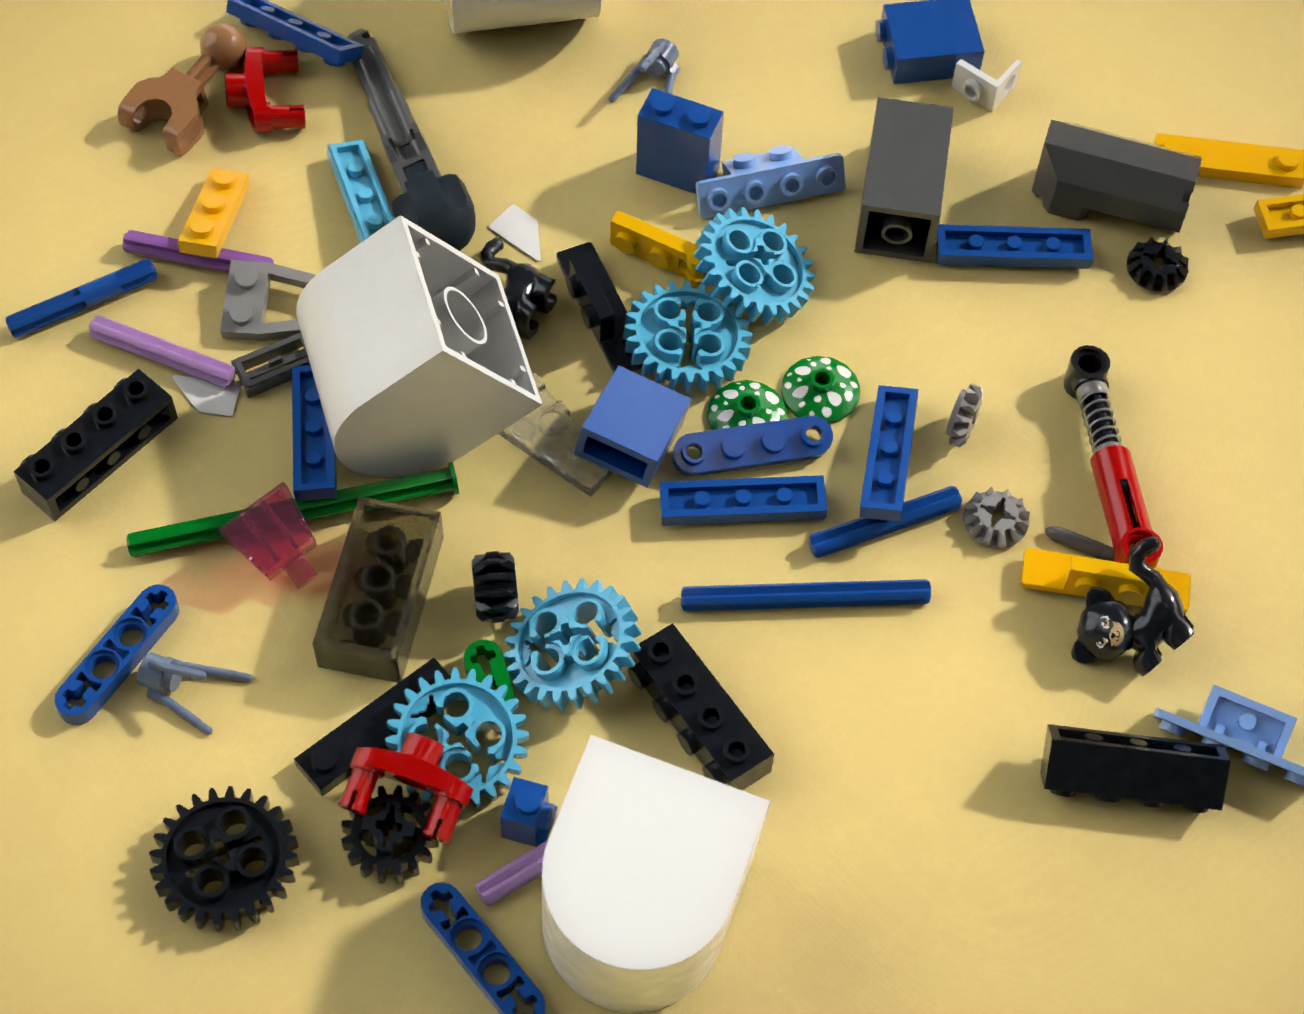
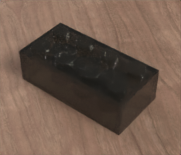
M359 496L313 640V649L318 667L395 683L402 681L444 538L441 512Z

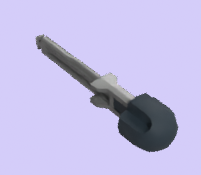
M364 29L350 33L347 38L364 45L362 58L352 61V64L367 96V106L381 136L384 150L403 192L392 203L394 217L403 216L453 248L461 251L470 242L476 227L474 204L465 184L455 174L441 175L425 137L416 124L401 89L397 88L375 38L370 37L368 30Z

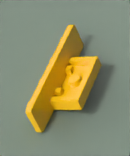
M1026 548L1024 551L1020 583L1024 588L1086 598V594L1091 587H1102L1109 591L1115 600L1143 607L1146 595L1150 589L1143 580L1129 571V564L1035 548ZM1153 568L1159 571L1165 581L1178 591L1184 605V613H1187L1190 606L1191 575L1183 572Z

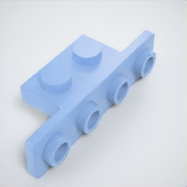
M776 146L767 153L757 155L752 153L737 154L732 160L722 162L723 176L696 182L698 211L702 219L715 217L717 213L724 215L729 208L736 213L742 207H745L746 210L843 191L846 188L844 160L840 153L804 159L794 147L791 148L789 146Z
M1217 685L1212 686L1198 723L1160 708L1155 709L1153 716L1161 719L1159 728L1184 737L1186 730L1203 736L1201 743L1224 745L1225 750L1230 747L1245 753L1242 762L1264 771L1268 770L1270 764L1287 770L1284 779L1304 787V767L1282 758L1297 721L1296 717Z

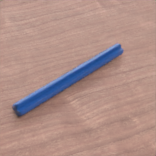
M927 579L685 586L681 590V606L684 611L928 604L931 599V585Z

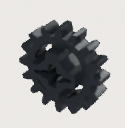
M383 785L378 786V797L370 798L365 815L356 814L355 810L352 809L351 812L349 811V814L353 820L342 821L343 833L347 834V836L341 838L343 850L350 851L347 857L351 867L361 863L360 871L362 877L367 878L375 871L381 884H384L388 874H394L396 881L402 883L404 871L409 870L415 876L420 874L419 861L431 864L433 858L428 848H438L439 839L436 838L434 841L422 835L431 815L432 805L430 802L419 806V792L414 791L408 797H404L401 785L396 786L393 794H387ZM405 812L415 818L420 827H416L415 822L407 821L404 817ZM395 822L397 831L392 833L391 838H388L387 846H385L384 837L389 835L390 830H393ZM361 841H365L366 846L375 848L376 857L365 850Z

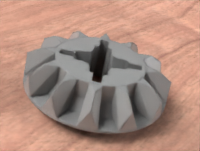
M971 383L967 390H961L947 425L946 435L950 436V445L961 447L970 437L984 396L980 386Z
M991 486L986 492L979 493L976 491L972 499L966 503L963 521L967 532L980 544L992 548H1006L1015 545L1026 535L1029 527L1030 512L1026 511L1023 505V498L1016 499L1010 494L1009 489L1004 492L994 491ZM1002 508L1003 518L995 524L994 528L991 527L992 514L996 509Z

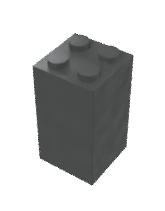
M877 98L854 252L925 263L931 262L941 216L954 108L899 99Z

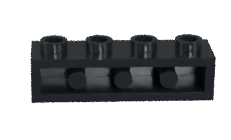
M137 369L128 378L121 379L111 392L97 403L89 405L77 420L67 428L59 430L49 443L35 454L26 457L20 466L13 471L22 493L54 521L58 520L178 419L173 398L140 369Z
M673 623L639 643L640 651L630 653L631 658L636 663L634 667L628 668L631 680L639 690L645 688L653 698L652 705L657 715L665 723L670 721L678 731L677 738L680 745L688 755H696L703 765L702 771L705 777L736 789L744 790L772 771L774 759L772 750Z
M1048 724L1040 775L1044 789H1048L1058 796L1073 797L1076 793L1094 795L1095 798L1105 802H1118L1122 798L1137 800L1140 804L1153 808H1160L1164 804L1182 806V808L1190 812L1206 813L1208 809L1222 811L1231 760L1224 745Z

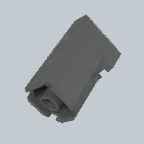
M1051 120L1032 186V192L1036 197L1038 194L1044 200L1043 207L1049 214L1079 221L1086 218L1089 212L1095 210L1096 213L1102 212L1180 233L1189 207L1191 193H1193L1202 158L1198 155L1087 126Z

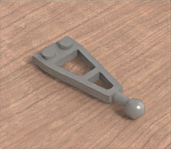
M231 260L220 328L222 338L264 341L287 338L300 333L298 320L264 323L270 281L305 288L316 274L268 262Z

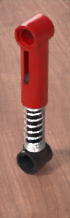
M1085 345L1078 347L1070 357L1064 377V388L1071 397L1078 400L1079 408L1082 410L1084 426L1087 428L1089 444L1092 446L1093 455L1090 458V464L1115 552L1113 562L1129 564L1128 552L1139 540L1153 535L1159 538L1161 542L1160 549L1145 558V562L1148 566L1156 568L1163 552V542L1152 529L1131 452L1121 443L1122 437L1117 435L1120 429L1115 426L1117 420L1113 417L1114 410L1110 408L1112 402L1108 400L1109 383L1107 375L1110 368V358L1106 352L1096 346Z

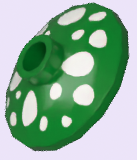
M813 356L801 359L789 367L782 380L781 395L785 406L796 417L818 416L831 424L840 422L852 414L859 402L860 385L856 374L846 364L832 357ZM821 381V382H825V383H827V384H826V385H820V384H818L817 382Z
M743 380L731 382L718 389L710 400L707 417L710 429L716 430L787 419V411L783 399L774 389L761 382ZM743 406H751L753 409L746 410Z

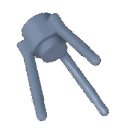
M666 39L655 40L638 65L609 96V101L615 102L640 73L645 71L656 78L667 75L664 92L672 94L675 78L680 71V67L675 63L679 56L677 47Z
M150 652L143 658L139 666L137 682L139 685L148 688L147 698L162 703L204 734L210 735L212 733L210 726L167 696L166 692H174L179 687L183 676L205 680L208 675L244 682H251L253 676L234 670L184 662Z

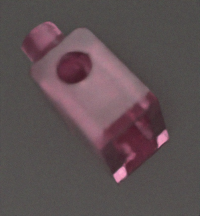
M284 481L218 529L223 538L268 580L274 579L284 571L297 589H300L318 575L317 571L305 557L307 553L317 546L316 540Z

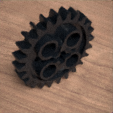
M229 786L225 797L218 798L214 788H210L208 800L202 802L196 794H193V807L188 810L180 804L176 805L180 817L177 821L165 817L162 820L168 834H154L156 844L162 848L149 852L152 862L157 864L149 869L153 881H160L154 886L159 897L167 896L164 903L169 912L179 908L178 915L183 923L195 914V923L200 930L203 929L209 919L213 920L217 932H221L225 920H231L235 929L240 930L241 917L246 915L256 924L258 923L256 910L262 907L266 911L273 913L275 910L271 898L273 896L281 899L287 898L286 890L281 883H295L294 872L289 867L298 866L300 861L297 853L292 852L299 846L296 836L290 835L293 831L290 819L282 820L283 812L280 806L269 810L270 803L266 795H263L254 803L253 794L249 788L244 791L241 798H236L233 786ZM232 825H246V828L240 834H226V831ZM256 839L262 840L260 844L254 843ZM202 844L205 846L202 852L197 855L187 856L184 854L187 848L192 845ZM227 854L230 860L222 862L219 857ZM259 860L266 863L257 872L250 873L244 871L246 866L252 861ZM189 873H195L193 877H187ZM221 881L224 883L222 888L216 893L207 894L203 892L205 886L210 882Z

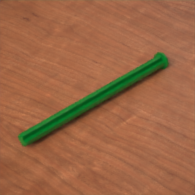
M449 462V467L340 489L337 490V498L297 502L295 499L129 533L126 539L128 551L131 557H140L454 491V494L457 495L459 494V488L453 462Z

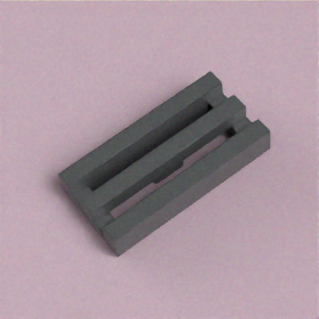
M301 332L231 360V364L235 368V374L238 375L239 382L244 387L248 398L291 381L292 367L310 365ZM301 347L304 348V349H302V350H299V351H297V352H295V353H292V354H290V355H287V356H285V357L282 356V355H284V354H286V353H289V352L294 351V350H296V349H299V348H301ZM268 361V364L253 369L249 372L245 371Z

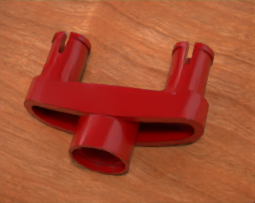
M247 47L244 73L225 74L227 108L246 107L248 119L255 133H271L272 129L306 128L304 104L270 106V102H266L265 74L299 73L297 49L264 50V47Z
M407 733L400 752L371 747L356 748L350 764L353 771L338 806L351 812L353 809L356 814L365 815L377 780L383 779V777L433 793L437 799L422 835L435 841L437 838L440 843L449 844L462 807L467 808L473 789L463 780L438 767L444 750V746L441 743L423 735Z

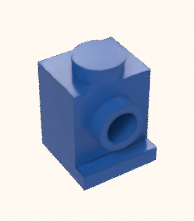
M517 777L513 778L500 815L502 838L534 847L547 841L557 812V806L549 803L548 786Z

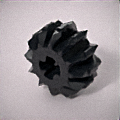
M498 551L475 555L471 563L476 616L481 622L492 623L515 619L519 613L514 557L510 552Z

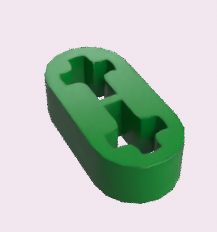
M477 640L471 643L464 653L466 675L468 676L471 669H475L476 682L482 683L490 674L493 677L492 686H495V689L504 684L507 686V694L504 701L514 699L513 686L499 646L489 640ZM480 655H485L486 659L489 660L490 673L484 674L480 663H477V657Z

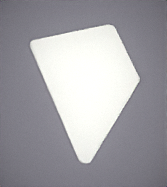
M510 205L489 225V228L536 261H540L538 221L516 205Z
M172 376V379L198 412L223 416L233 415L241 387L240 383L231 382L229 387L224 388L197 377Z

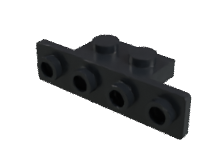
M587 242L558 252L557 262L566 278L569 294L572 299L577 300L584 324L587 329L592 330L612 372H615L618 365L630 371L642 368L643 364H631L633 353L625 352L626 340L623 339L627 310L593 244Z

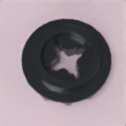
M1151 237L1146 243L1137 242L1132 251L1129 252L1126 262L1130 277L1141 287L1155 292H1167L1178 288L1186 280L1189 272V258L1182 255L1181 246H1170L1168 239L1163 242H1156ZM1160 257L1164 260L1163 265L1158 269V272H1154V261Z

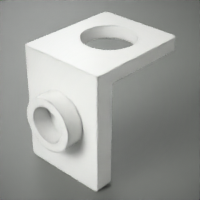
M960 59L956 63L951 87L965 95L969 100L975 101L992 112L1016 87L1022 62L1017 59L998 80H995Z

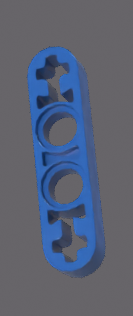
M158 584L143 590L61 685L55 694L54 702L60 717L66 723L81 725L90 721L173 624L179 615V605L175 593L170 587ZM165 600L166 609L156 608L152 611L150 605L153 602L161 604ZM148 619H150L151 627L146 623ZM136 629L143 633L142 640L134 646H125L120 643V638L126 631ZM101 662H112L116 665V670L110 677L99 679L92 675L95 666ZM84 681H87L90 685L87 690L83 683ZM71 698L77 701L83 698L85 705L82 707L74 705L70 708L68 701Z
M444 882L429 886L421 897V910L426 923L498 1013H517V1004L510 995L516 987L517 996L524 1004L535 1003L533 1014H546L545 999L540 990L453 885ZM439 898L442 902L450 899V912L456 919L451 927L449 918L442 910L439 909L434 913L432 912L434 910V899ZM466 929L476 930L482 936L481 944L473 950L461 949L456 943V938L460 932ZM495 963L505 965L510 971L508 980L501 985L489 984L483 976L488 966Z

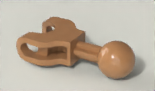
M225 23L216 24L208 28L200 41L202 56L186 74L172 67L165 75L144 79L132 87L118 107L120 125L134 132H140L153 121L166 120L168 123L163 129V137L167 150L177 155H185L204 134L202 112L208 105L204 90L205 85L218 71L234 70L245 60L248 45L243 33L235 26Z

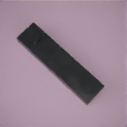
M434 657L294 758L296 767L322 797L351 776L353 769L350 767L356 748L371 747L386 750L389 748L386 746L385 738L397 735V733L388 729L387 721L401 719L394 711L393 706L395 703L409 704L404 694L406 688L418 694L420 692L418 679L422 677L429 685L435 683V671L437 670L440 671L445 680L451 679L448 672ZM433 696L429 697L427 711L419 713V715H413L411 718L426 717V719H429L437 713Z

